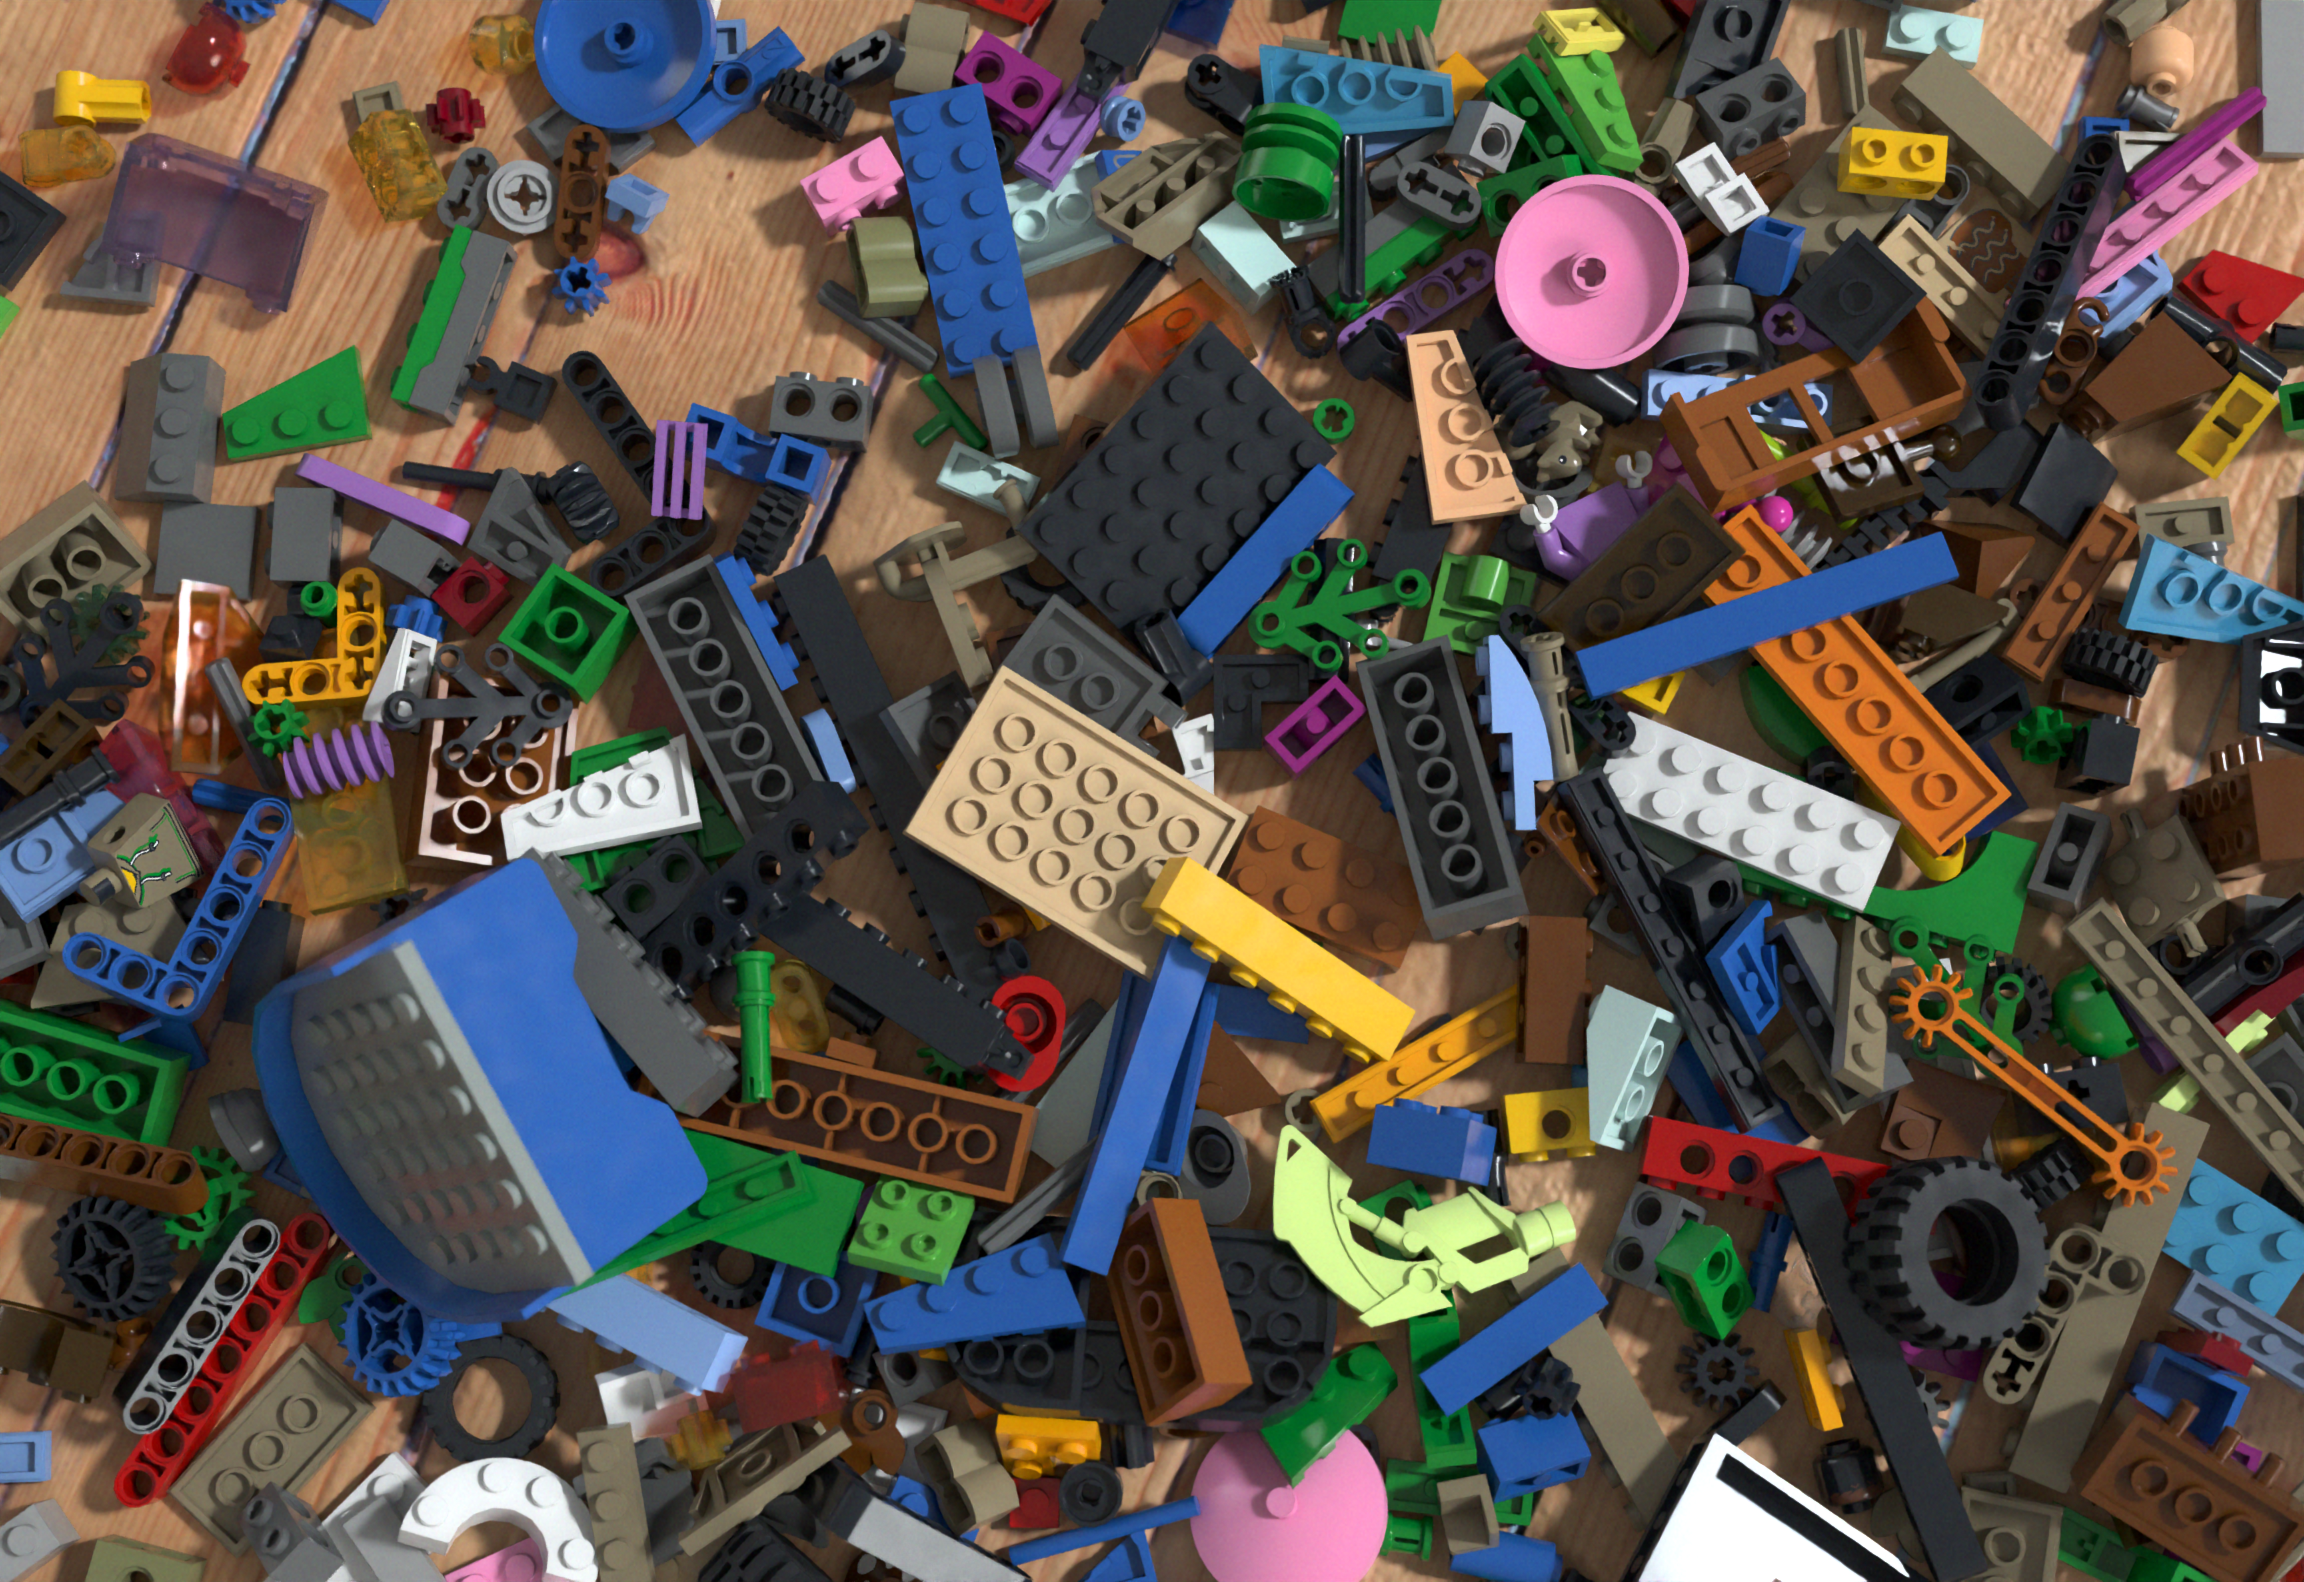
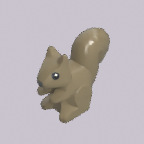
M1572 399L1566 404L1559 406L1558 411L1550 417L1551 421L1559 420L1561 422L1556 430L1541 440L1521 448L1513 447L1509 444L1507 439L1510 431H1504L1500 427L1499 422L1494 424L1493 430L1502 452L1506 454L1508 460H1522L1535 452L1541 455L1537 461V466H1539L1537 482L1543 483L1551 479L1572 476L1580 472L1582 465L1590 462V457L1582 449L1597 450L1602 446V441L1595 434V428L1603 422L1600 414Z

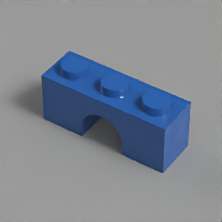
M692 403L685 422L708 424L705 467L763 488L773 483L806 500L807 503L816 506L832 465L826 449L781 434L780 439L762 435L743 426L736 417ZM687 432L685 460L692 462L694 432Z

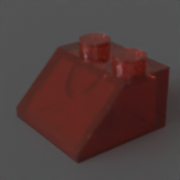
M812 1339L789 1346V1355L771 1359L769 1351L740 1358L741 1367L734 1368L730 1373V1379L743 1434L843 1409L849 1394L832 1344L820 1347L818 1339Z

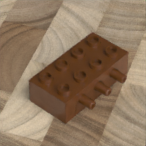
M2262 736L2245 737L2242 739V743L2229 744L2225 746V750L2210 752L2208 757L2211 777L2182 788L2183 795L2179 798L2178 810L2179 815L2187 818L2217 879L2251 878L2304 862V757L2265 760Z
M2125 1393L2069 1472L2079 1494L2221 1582H2270L2304 1536V1506L2299 1499L2274 1484L2287 1466L2286 1461L2277 1454L2269 1452L2254 1472L2230 1457L2243 1439V1435L2235 1428L2226 1425L2212 1445L2186 1430L2200 1411L2198 1406L2190 1400L2182 1398L2167 1418L2128 1393Z

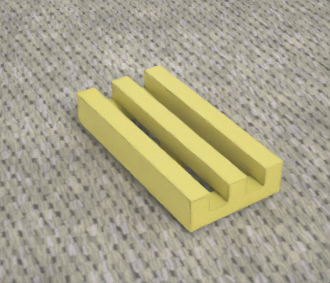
M1600 7L1540 11L1532 23L1537 30H1547L1543 38L1548 43H1558L1554 50L1559 56L1590 54L1593 50L1614 52L1618 51L1626 40L1625 35Z

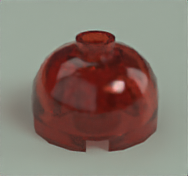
M207 1L198 11L199 14L203 15L198 26L190 23L165 68L169 72L162 76V81L175 89L194 97L204 98L220 95L229 84L238 89L251 67V64L244 61L248 47L245 32L234 18Z

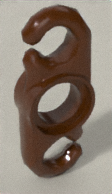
M2082 297L2073 303L2043 373V376L2046 378L2055 374L2061 375L2067 383V388L2061 393L2052 392L2047 382L2041 379L2037 392L2044 401L2051 404H2064L2076 397L2096 355L2097 339L2104 332V328L2101 324L2087 327L2080 321L2078 316L2080 311L2090 308L2097 313L2101 322H2107L2110 314L2107 306L2101 300L2094 297ZM2069 339L2079 341L2085 348V358L2078 362L2065 359L2060 352V344Z

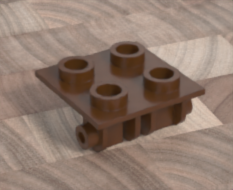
M1566 781L1558 782V784L1556 785V787H1558L1559 785L1563 784V783L1566 782ZM1555 787L1542 811H1540L1535 819L1536 830L1528 832L1523 840L1525 851L1532 858H1542L1556 851L1594 897L1598 894L1605 879Z

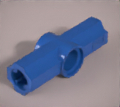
M778 26L737 60H728L722 63L716 69L713 79L674 118L696 146L699 147L736 116L756 109L761 103L763 94L772 88L778 72L782 68L787 70L788 68H797L805 61V58L786 33ZM743 78L748 80V85L744 92L739 95H730L728 93L730 85L735 80Z

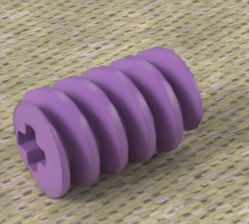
M377 720L370 722V735L364 736L358 724H354L351 726L350 740H345L340 730L336 728L332 730L331 744L326 745L318 732L313 734L312 748L307 749L299 736L294 738L293 752L288 753L285 750L283 753V766L286 778L294 797L297 799L306 797L309 789L316 795L326 792L328 784L335 791L345 788L347 779L350 784L357 787L364 784L366 775L375 783L383 780L385 770L392 778H394L395 774L390 744Z

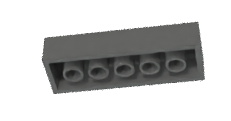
M708 554L624 595V598L747 844L813 780L824 781L721 574L711 555Z
M1448 635L1388 652L1379 660L1365 659L1355 662L1424 920L1434 940L1437 941L1529 914L1457 658Z
M531 847L517 860L522 858L531 859L541 867L578 935L573 978L589 1008L674 1110L699 1117L742 1079L733 1068L739 1062L738 1059L721 1040L716 1042L711 1036L705 1035L702 1030L708 1025L706 1021L689 1003L684 1005L677 997L674 998L671 993L677 989L676 986L659 967L654 969L647 961H643L640 958L646 951L628 931L623 932L617 925L611 924L610 921L615 917V914L598 895L593 897L584 887H580L585 881L580 872L567 859L563 861L555 852L551 851L546 855Z

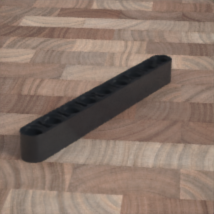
M1821 1156L1773 1174L1778 1193L1935 1582H1961L1987 1572L1988 1567L1898 1340L1887 1333L1885 1329L1887 1324H1877L1867 1312L1870 1303L1868 1300H1860L1854 1284L1859 1281L1856 1271L1850 1272L1848 1256H1854V1243H1848L1849 1231L1852 1226L1826 1163Z

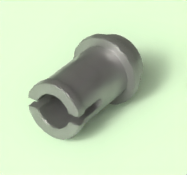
M2128 84L2120 94L2114 107L2115 110L2121 112L2120 118L2127 119L2130 117L2157 132L2167 133L2168 128L2171 129L2176 121L2180 109L2172 107L2145 93V87L2141 84L2137 88Z

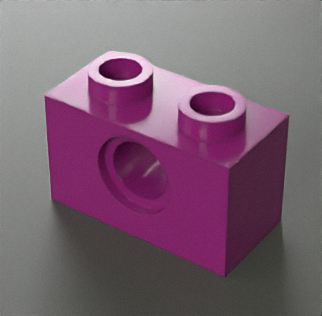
M1335 674L1264 738L1262 747L1295 781L1364 720L1368 709Z

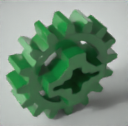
M197 1145L193 1146L191 1154L197 1160L199 1167L203 1165L212 1167L223 1176L211 1179L205 1170H201L209 1186L210 1195L204 1207L197 1212L188 1215H177L158 1211L159 1214L155 1217H168L164 1223L167 1227L165 1232L176 1235L173 1240L180 1237L178 1249L190 1250L196 1241L197 1249L201 1252L205 1251L226 1217L233 1210L246 1206V1199L258 1196V1192L245 1188L244 1183L253 1177L252 1172H238L236 1169L239 1167V1164L233 1156L224 1161V1148L213 1147L208 1155L205 1146ZM231 1197V1205L228 1213L226 1214L225 1210L229 1198ZM195 1219L198 1227H203L204 1231L190 1229L181 1220Z

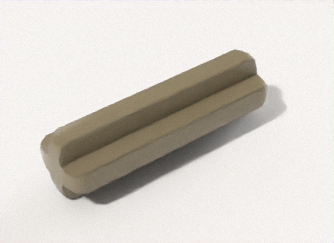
M1844 28L1838 30L1834 41L1842 114L1845 119H1853L1866 103L1869 104L1862 33L1859 28Z

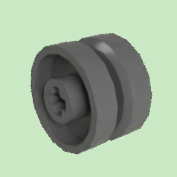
M1720 284L1687 288L1677 318L1665 335L1651 348L1653 368L1715 376L1741 370L1754 364L1759 358L1757 336L1753 330L1745 327L1754 317L1752 293L1749 289L1737 285Z
M1037 344L1013 349L1010 358L1015 377L1014 380L1006 381L1002 360L996 354L972 359L978 388L974 389L983 430L989 431L995 460L1019 454L1021 443L1017 424L1025 423L1030 444L1036 450L1060 445Z

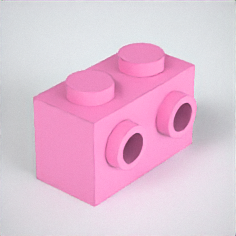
M882 136L800 180L806 200L828 237L838 232L847 231L852 218H865L879 209L889 208L909 193L905 175Z

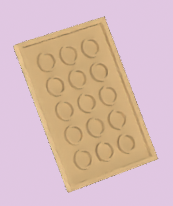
M1002 665L997 670L902 834L1150 983L1166 933L1156 928L1151 923L1154 917L1140 907L1168 858L1190 857L1217 875L1248 816Z

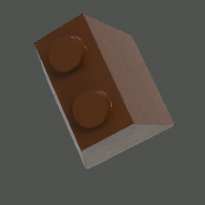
M2161 311L2135 334L2079 390L2076 397L2069 400L2059 410L2057 415L2063 420L2065 425L2073 429L2092 445L2193 409L2224 386L2233 376L2166 313Z

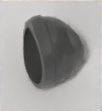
M1723 233L1688 256L1689 276L1687 288L1718 284L1742 286L1734 282L1742 240L1737 233L1730 237Z
M243 1087L240 1090H229L226 1094L222 1092L208 1098L209 1109L216 1131L230 1154L245 1172L262 1170L261 1167L275 1157L282 1143L265 1109L261 1090Z

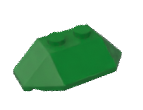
M1519 54L1485 83L1486 101H1491L1526 121L1505 173L1560 155H1578L1583 175H1607L1621 178L1619 169L1595 162L1569 119L1574 111L1570 103L1562 93L1553 92L1546 80L1548 75L1526 55Z

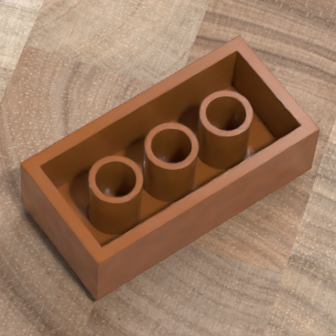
M1259 805L1255 810L1226 879V883L1298 932L1395 973L1402 965L1423 914L1410 868Z

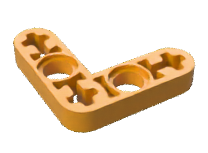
M363 567L353 568L343 574L339 580L337 588V658L269 663L253 667L244 676L242 689L247 700L255 708L261 710L265 700L270 705L281 706L285 698L292 702L295 710L365 705L386 659V625H384L386 619V590L383 583L372 570ZM366 582L371 590L364 592L363 606L368 612H360V602L352 592L359 591L360 584ZM361 625L373 627L374 635L368 644L354 646L350 643V635L355 628ZM356 659H363L364 670L372 678V680L365 681L363 689L360 690L352 682L360 678V664ZM315 673L325 675L327 680L326 686L320 693L316 695H306L303 693V682L308 676ZM270 679L278 688L269 689L268 697H263L257 689L265 687L266 680ZM284 686H290L291 691L293 693L292 696L284 688Z

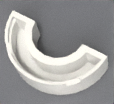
M488 1458L463 1464L440 1476L412 1504L403 1520L397 1542L445 1556L455 1538L470 1526L486 1521L510 1522L525 1530L538 1545L543 1562L541 1582H596L598 1574V1560L591 1517L582 1499L578 1498L575 1490L555 1473L542 1466L519 1459Z

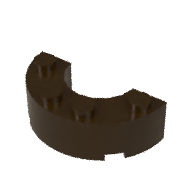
M0 1299V1374L9 1375L10 1369L28 1374L27 1381L30 1383L61 1389V1398L91 1404L92 1398L100 1396L117 1341V1335L108 1330H105L103 1335L95 1334L96 1324L44 1308Z

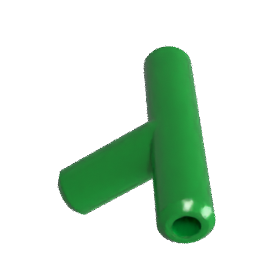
M933 374L923 376L919 380L918 386L940 412L913 433L916 443L921 448H925L949 428L953 427L969 447L980 452L988 446V439Z

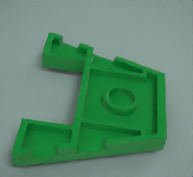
M661 726L573 751L569 788L585 782V777L602 770L605 773L628 763V758L647 750L650 753L670 744L669 740L673 739V736L666 726ZM692 765L703 826L702 829H697L704 858L706 862L736 854L746 842ZM597 849L564 855L565 859L584 877L585 881L580 885L581 888L584 887L591 895L608 890Z

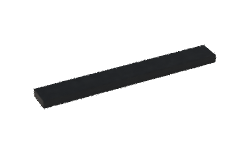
M1601 766L1556 787L1739 1134L1749 1132L1785 1112Z

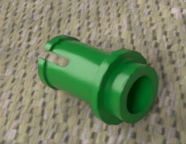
M315 581L307 584L301 592L300 603L302 609L306 614L318 617L329 630L337 631V590L326 581Z

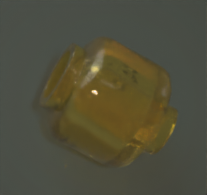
M485 14L474 22L470 30L468 39L469 53L474 64L480 71L487 74H523L531 68L535 60V31L526 18L520 15Z

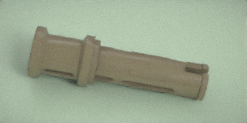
M1560 632L1534 634L1520 640L1521 649L1526 651L1531 675L1528 681L1536 695L1545 723L1551 751L1553 781H1568L1579 776V770L1575 759L1574 742L1565 692L1569 688L1571 681L1569 673L1564 672L1560 646L1564 644V636Z

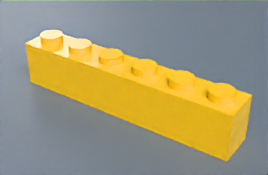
M1190 857L1168 858L1140 907L1154 917L1151 923L1156 928L1173 937H1177L1178 934L1182 935L1193 943L1190 949L1195 954L1212 963H1216L1219 960L1231 968L1229 976L1235 981L1253 989L1255 986H1258L1270 994L1267 1001L1271 1005L1289 1014H1293L1294 1011L1307 1019L1305 1023L1306 1028L1326 1039L1334 1037L1344 1044L1342 1051L1346 1055L1363 1064H1368L1369 1060L1389 1062L1416 1012Z

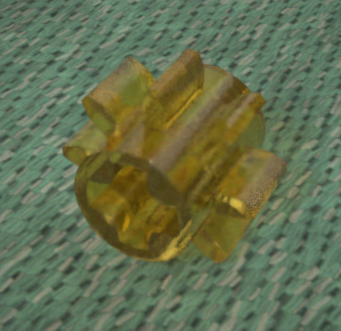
M704 1410L676 1421L679 1433L670 1435L669 1438L677 1462L687 1459L690 1470H697L726 1459L723 1447L733 1444L726 1418L715 1421L713 1411Z

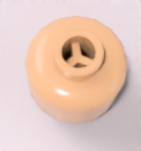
M2157 26L2143 33L2134 41L2130 62V77L2134 87L2137 88L2141 84L2145 87V93L2156 98H2164L2182 91L2190 84L2194 70V47L2192 40L2184 32L2172 26Z

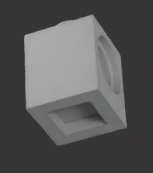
M1464 100L1443 153L1459 161L1457 168L1471 176L1483 178L1485 173L1505 174L1526 121L1491 101ZM1482 136H1484L1483 147L1481 146Z

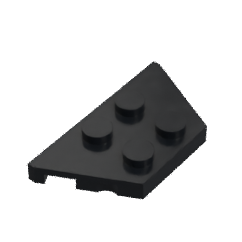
M1697 0L1663 96L1682 99L1688 95L1703 93L1768 62L1791 0Z

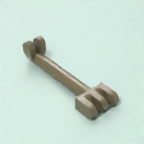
M2003 598L1997 601V603L2010 608L2006 618L1909 678L1921 694L2011 638L2022 620L2010 600Z

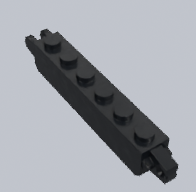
M1102 0L1101 4L1105 7L1098 20L1093 18L1089 20L1081 36L1080 44L1083 45L1085 62L1076 85L1077 93L1095 103L1102 104L1119 81L1127 84L1139 80L1181 0Z
M1494 293L1480 318L1474 317L1469 331L1460 328L1456 338L1473 374V362L1479 355L1498 343L1518 337L1508 325L1500 308L1497 293ZM1524 344L1515 353V356H1519L1521 354ZM1475 380L1476 390L1485 410L1487 409L1493 423L1496 415L1490 409L1492 399H1486L1481 392L1483 383H1478ZM1421 452L1418 458L1409 455L1399 480L1407 484L1401 501L1395 498L1391 499L1382 522L1383 525L1390 527L1384 544L1378 541L1374 542L1365 564L1366 568L1373 570L1369 584L1376 587L1392 583L1395 575L1405 569L1421 571L1430 583L1454 522L1432 525ZM1407 580L1403 583L1401 591L1405 594L1415 592L1418 588V582ZM1392 603L1370 609L1368 611L1370 614L1369 619L1377 620L1378 625L1386 624L1388 626L1389 622H1393V618L1396 617L1395 613L1398 612L1400 606L1397 603Z
M814 887L802 891L791 902L793 907L786 915L769 922L759 931L760 934L973 1075L987 1073L991 1068L1020 1081L1036 1058L1012 1036L1014 1031L1003 1022L1008 1015L984 998L979 1005H976L964 997L968 988L953 977L943 973L938 980L925 971L929 962L905 947L901 954L886 946L890 937L875 926L866 922L863 928L860 929L848 921L852 912L832 898L828 897L824 904L810 896ZM745 894L744 900L748 902L747 895Z

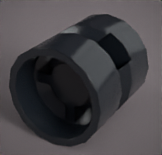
M1099 1457V1460L1086 1459L1084 1463L1071 1464L1060 1483L1058 1497L1061 1509L1069 1520L1079 1526L1093 1528L1105 1525L1116 1516L1121 1507L1124 1485L1117 1468H1114L1111 1462L1102 1457Z

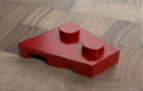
M2213 249L2175 287L2198 308L2213 318H2222L2229 321L2234 326L2237 334L2253 343L2304 292V278Z

